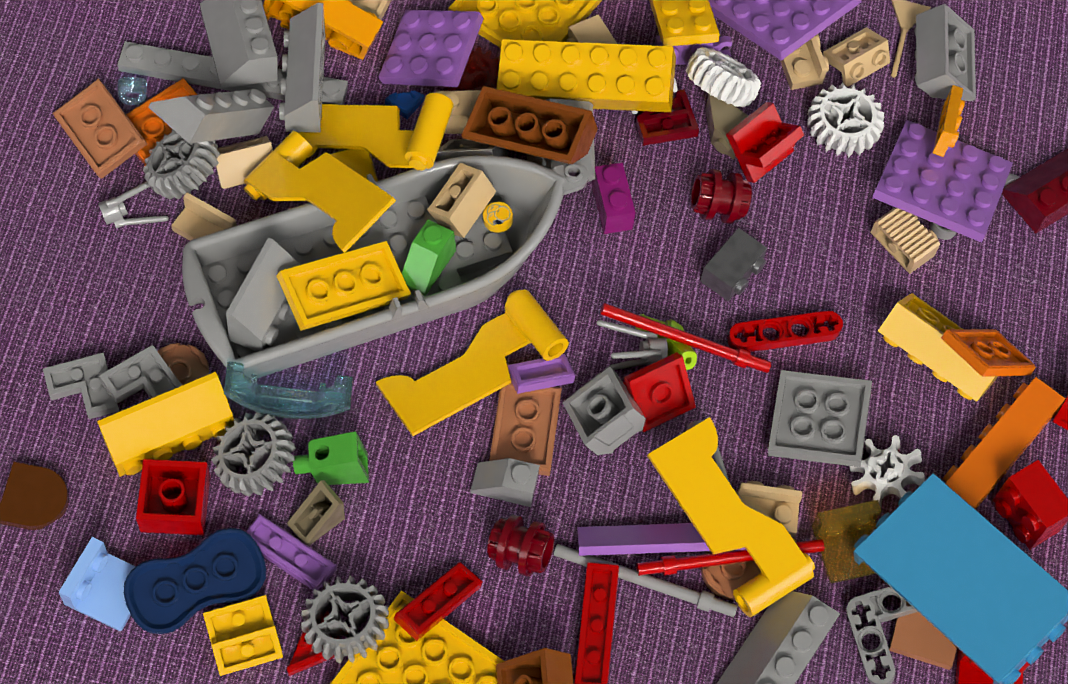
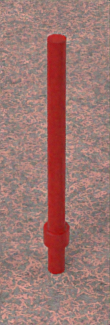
M603 303L600 314L731 360L733 365L741 368L748 366L768 373L771 368L770 361L755 357L748 350L739 347L733 349Z
M823 539L795 542L803 554L823 552L825 549ZM733 550L718 554L710 553L675 558L674 555L662 556L661 560L637 563L636 568L638 576L663 573L665 576L677 574L678 570L754 560L747 550Z

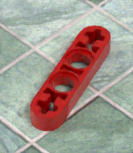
M822 311L740 322L731 327L728 335V345L733 349L739 347L754 352L835 340L839 336L843 327V320L841 316L833 311ZM825 321H828L830 326H834L832 331H829L827 326H823ZM795 324L804 325L808 333L804 336H798L792 331V326ZM773 328L778 332L779 337L769 340L763 335V330ZM738 333H742L743 337H747L745 343L741 342L740 338H736Z

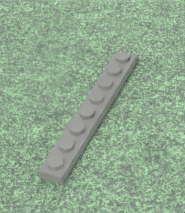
M124 42L117 64L118 70L121 72L177 82L184 78L188 84L221 89L213 57ZM278 69V81L222 88V90L241 91L257 89L263 92L267 98L285 101V96H281V78L287 77V71ZM324 77L322 104L344 105L348 81Z

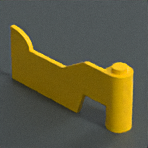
M427 94L414 130H400V110L398 106L322 104L321 133H297L314 149L310 156L316 152L317 148L363 149L390 168L425 170L434 165L454 104L450 98L443 94Z
M293 130L244 179L246 184L244 190L256 201L259 198L263 201L269 198L272 201L310 202L336 221L332 229V236L337 246L345 253L396 200L393 196L327 152L299 169L298 167L314 152V149L299 133Z
M709 417L650 452L647 457L712 554L746 548L761 570L760 574L733 590L734 598L740 609L748 617H753L814 577L813 570L815 565L808 554L802 553L784 525L751 509L741 501L712 458L718 447V435L715 425Z

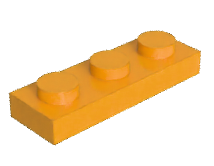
M952 85L942 106L933 149L934 154L944 157L948 147L953 148L959 135L957 130L962 120L960 115L965 105V101L961 100L963 88Z

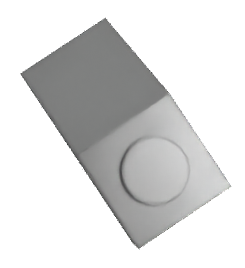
M511 458L479 462L470 493L531 507L540 465Z

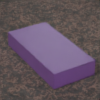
M565 354L550 361L541 358L508 365L510 378L517 394L570 384L575 381V373Z

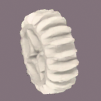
M697 48L690 57L686 67L689 79L695 85L701 87V90L735 107L750 106L751 102L757 97L761 87L760 80L757 75L753 74L752 70L738 62L737 59L731 58L728 54L725 55L712 48Z
M842 83L838 89L833 85L827 91L822 89L819 95L815 96L812 100L811 107H809L807 113V127L811 128V137H817V145L825 144L826 152L831 150V148L836 150L837 156L844 151L848 158L853 154V151L859 156L863 153L864 149L869 151L873 144L878 142L881 136L880 133H882L884 128V112L880 111L881 103H874V95H865V88L861 91L855 90V84L850 88H846L844 83Z

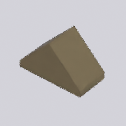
M321 480L290 518L287 525L304 544L309 546L345 519L344 503L325 480Z

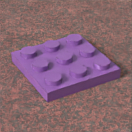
M405 10L379 74L382 84L458 87L483 22L481 13L477 11Z

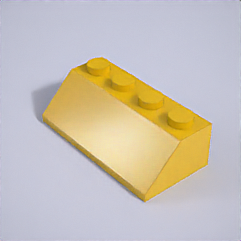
M913 293L897 302L878 330V332L884 335L883 339L891 346H899L908 352L907 356L913 362L919 365L925 364L932 369V374L940 381H948L957 387V392L964 398L978 401L998 376L982 377L941 339L946 330L963 328Z
M213 372L97 422L106 448L119 477L140 472L143 459L169 460L177 452L184 449H195L205 440L224 436L226 434L224 426H234V417L216 372Z

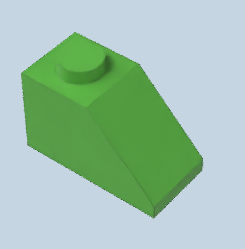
M426 221L411 244L402 271L408 288L414 291L420 290L424 296L427 295L456 252L454 231L433 221Z

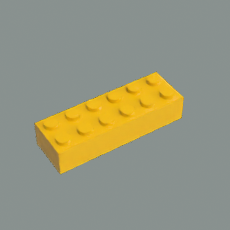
M502 39L497 89L542 100L553 98L589 101L593 104V109L672 112L676 55L673 46Z

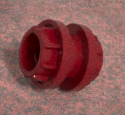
M710 169L707 173H702L695 178L691 191V208L694 212L700 214L701 219L712 220L715 214L718 213L721 214V221L723 223L732 224L735 220L744 218L748 213L752 197L751 185L747 180H743L742 175L732 172L728 175L727 179H722L720 170Z
M513 514L508 519L500 518L496 521L489 536L487 553L489 558L496 560L497 568L508 570L512 563L518 564L520 575L530 577L534 572L542 573L547 568L553 553L554 535L546 530L545 524L542 522L533 521L529 528L524 527L523 518Z

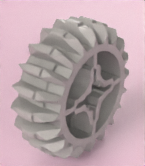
M172 129L169 135L164 134V138L160 142H156V147L149 150L150 156L144 160L146 166L143 168L147 184L157 194L169 200L174 197L179 200L184 194H191V191L194 189L199 190V186L203 182H207L206 178L214 174L212 168L219 163L217 158L220 153L217 150L218 145L215 143L216 141L189 144Z
M256 412L254 416L245 413L243 421L239 418H234V426L232 427L224 426L226 434L224 436H217L218 441L221 443L218 446L212 447L217 455L211 459L216 466L214 472L224 486L230 487V490L234 493H242L250 497L253 492L256 495L262 496L264 488L273 491V483L275 481L283 483L281 475L284 472L291 473L287 464L295 461L291 452L296 449L295 444L291 442L293 439L292 434L287 430L284 423L278 421L272 415L267 414L265 416L263 413ZM260 435H270L272 441L265 442L260 440ZM242 466L246 468L248 474H238L236 467Z
M337 576L335 585L330 586L328 582L324 581L323 586L325 590L321 592L318 589H314L313 595L315 599H306L305 605L308 609L302 610L301 616L304 622L301 623V629L306 633L304 638L307 644H313L312 649L316 654L322 652L323 658L327 661L334 655L336 662L339 664L344 656H348L349 661L354 663L355 654L360 653L363 658L367 657L366 649L368 647L377 651L378 645L375 640H384L385 638L383 629L389 627L388 619L385 618L389 615V610L387 606H384L385 599L383 595H377L378 591L374 585L367 588V582L363 578L355 584L354 577L349 576L346 583H342L341 578ZM345 600H354L355 602L346 603V602H343V601H345ZM332 606L331 613L321 623L324 613ZM339 611L343 613L344 617H348L351 628L348 627L346 622H342ZM370 616L366 627L358 633L360 624L366 621V617ZM337 636H345V637H347V639H334V638L337 637Z

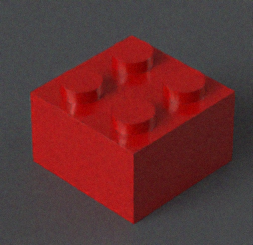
M143 459L136 521L140 532L204 535L211 477L207 462Z
M1039 460L1008 477L993 499L997 512L1009 521L1014 528L1017 539L1025 543L1029 550L1059 533L1068 522V498Z

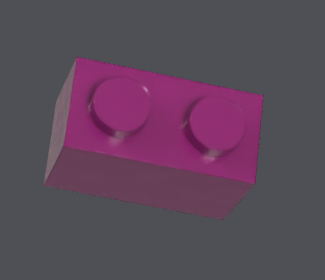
M623 162L596 166L595 180H592L591 185L603 233L609 234L632 230L636 212Z

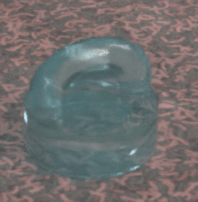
M126 77L118 80V97L120 101L128 105H138L145 101L147 92V81L145 79ZM125 93H139V96L137 98H129L125 96Z

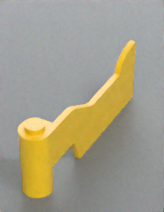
M516 290L507 297L505 313L490 320L481 327L463 356L416 381L408 376L395 375L376 381V386L413 437L510 384L511 378L505 359L507 355L532 343L543 359L550 361L561 356L566 351L569 342L528 290Z

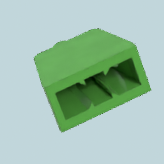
M357 432L310 440L308 443L309 454L294 456L293 468L295 474L311 473L317 484L321 480H325L328 485L369 483L368 453Z

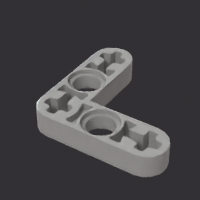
M887 587L851 599L846 608L867 679L871 684H892L896 676L895 666L881 623L918 612L914 607L906 606V600L892 587ZM888 595H895L901 600V606L895 611H889L882 604L884 598ZM862 605L864 609H870V611L866 612L868 625L875 623L876 626H866L863 628L860 616L852 614L856 612V606ZM867 634H875L880 639V645L874 650H868L863 647L861 643L862 638ZM879 656L883 669L889 668L890 671L886 672L885 679L880 680L878 675H872L876 671V665L872 657Z

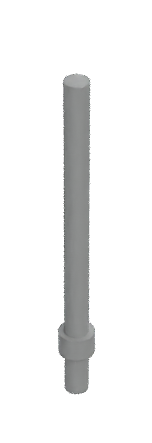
M557 544L554 551V556L587 567V562L619 565L592 555L579 556L578 550ZM619 565L620 579L696 604L698 609L706 612L713 610L733 618L736 614L738 605L715 598L713 593L704 590L700 593L651 575L638 576L636 570Z

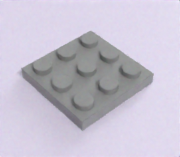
M781 370L768 456L861 467L872 381Z

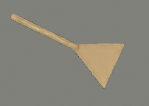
M891 0L901 30L891 73L893 78L897 76L906 33L916 24V15L930 10L931 7L905 0Z

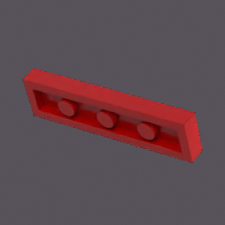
M587 562L575 684H608L619 565Z

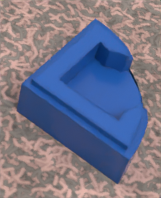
M417 91L399 94L396 92L385 99V105L398 106L400 115L408 120L424 102L425 95Z

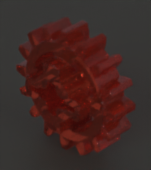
M478 46L476 51H471L458 87H444V91L481 90L483 86L497 89L499 59H491L492 52L490 50L485 54L481 53V47Z

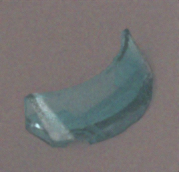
M227 362L224 395L253 411L282 418L312 419L332 416L350 410L353 377L338 375L333 386L326 388V383H320L318 391L257 384L258 375L251 374V378H248L244 374L245 369L242 363Z

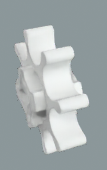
M897 435L892 437L891 446L884 450L877 449L873 445L872 440L867 439L865 446L870 457L862 460L861 467L849 466L851 472H861L864 474L861 479L852 481L853 494L858 495L866 489L875 491L873 503L876 509L881 508L882 499L886 495L894 494L901 499L907 493L903 489L906 485L917 484L920 486L925 481L923 472L910 470L912 465L922 462L920 449H915L907 455L899 453L900 439Z

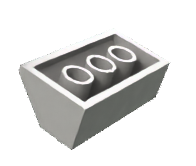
M204 0L201 2L200 10L221 89L278 81L277 53L262 0Z
M316 3L292 17L289 30H284V47L288 48V54H283L282 71H287V77L281 78V96H285V103H280L279 119L285 120L286 132L294 130L296 132L321 133L326 39L323 3Z
M251 89L151 102L148 108L185 141L191 144L257 135L263 128L274 106L266 100L267 97L263 92Z
M795 591L790 592L768 606L717 684H795L833 627L840 613L812 595Z

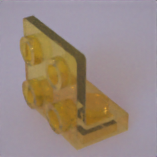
M878 500L817 514L812 524V529L816 540L823 539L825 549L820 554L830 583L876 574L864 562L858 565L854 561V545L864 534L869 536L877 528L875 522L882 512Z

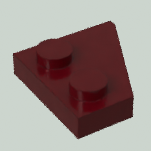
M685 89L676 92V97L672 100V112L645 111L636 117V127L643 146L698 137L699 127Z

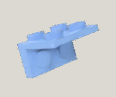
M92 537L61 587L59 595L64 605L111 628L122 631L131 616L124 598V582L128 574L136 566L109 554L104 542Z

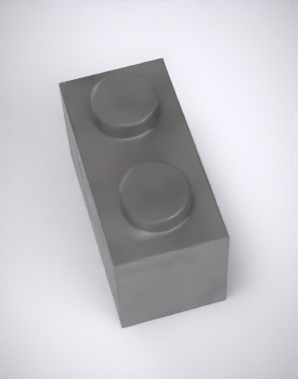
M738 228L704 267L700 282L729 302L735 293L737 295L742 294L749 284L747 279L753 273L758 275L767 262L764 260L767 247Z

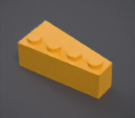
M350 0L264 1L263 7L267 21H269L270 17L280 20L281 27L289 29L292 17L316 3H323L325 34L330 47L361 60L365 58L383 24V21L378 19L375 14L353 5Z

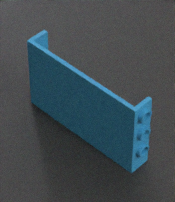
M933 473L913 493L908 491L899 500V507L892 514L889 512L884 514L877 522V528L869 536L864 534L855 543L854 561L858 565L864 562L991 677L993 684H1014L1021 675L1018 670L1026 662L1032 665L1044 652L1041 647L1049 639L1055 642L1066 630L1064 624L1068 621V590Z

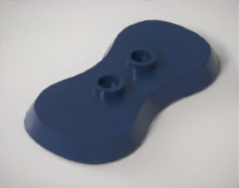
M236 528L217 530L207 536L195 549L182 556L147 560L132 569L124 582V598L133 620L144 631L153 634L173 632L183 626L194 614L207 606L216 603L239 602L249 599L256 594L266 579L264 557L256 541L247 532Z

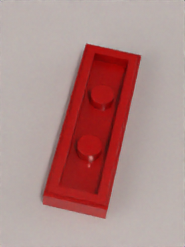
M458 562L395 614L394 621L418 641L479 590L483 581L461 562Z

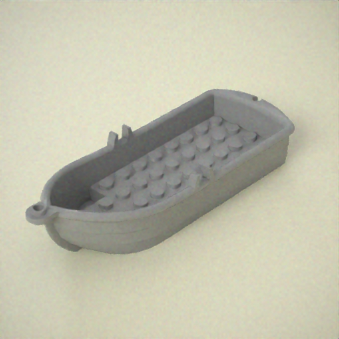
M474 155L436 161L433 167L429 169H411L377 182L371 174H368L367 180L393 196L396 201L346 252L387 241L401 273L411 244L426 221L430 220L437 223L427 209L460 163L484 172L496 190V193L487 205L493 202H503L509 205L513 213V223L504 232H492L485 227L482 212L464 238L454 235L456 252L426 296L420 290L414 291L409 288L411 295L405 300L399 301L398 297H395L389 305L300 331L291 310L287 320H281L277 327L279 332L272 346L268 345L265 350L259 352L229 341L226 311L268 237L275 240L301 265L344 253L337 246L332 236V229L336 221L313 204L307 203L189 241L184 246L182 252V275L189 306L199 303L204 304L203 308L192 312L197 327L212 351L229 370L232 381L236 384H242L469 309L486 301L516 274L528 256L542 241L558 213L563 196L579 191L587 185L589 178L588 170L578 162L573 164L565 163L549 169L517 158Z

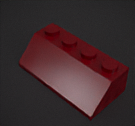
M1068 149L1004 186L1001 193L1035 234L1068 214Z

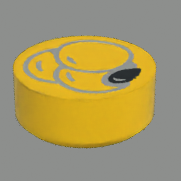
M493 202L487 205L483 211L485 227L496 233L508 230L513 223V213L510 206L503 202Z

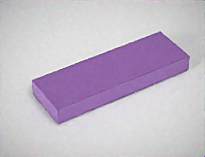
M261 514L257 516L246 530L256 541L264 558L312 590H321L324 581L327 582L337 569L336 564Z

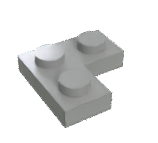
M153 345L99 375L100 382L116 404L142 389L146 391L150 398L182 386Z
M104 353L43 368L51 401L82 393L89 419L119 411L118 404L115 403L100 382L99 375L108 371Z

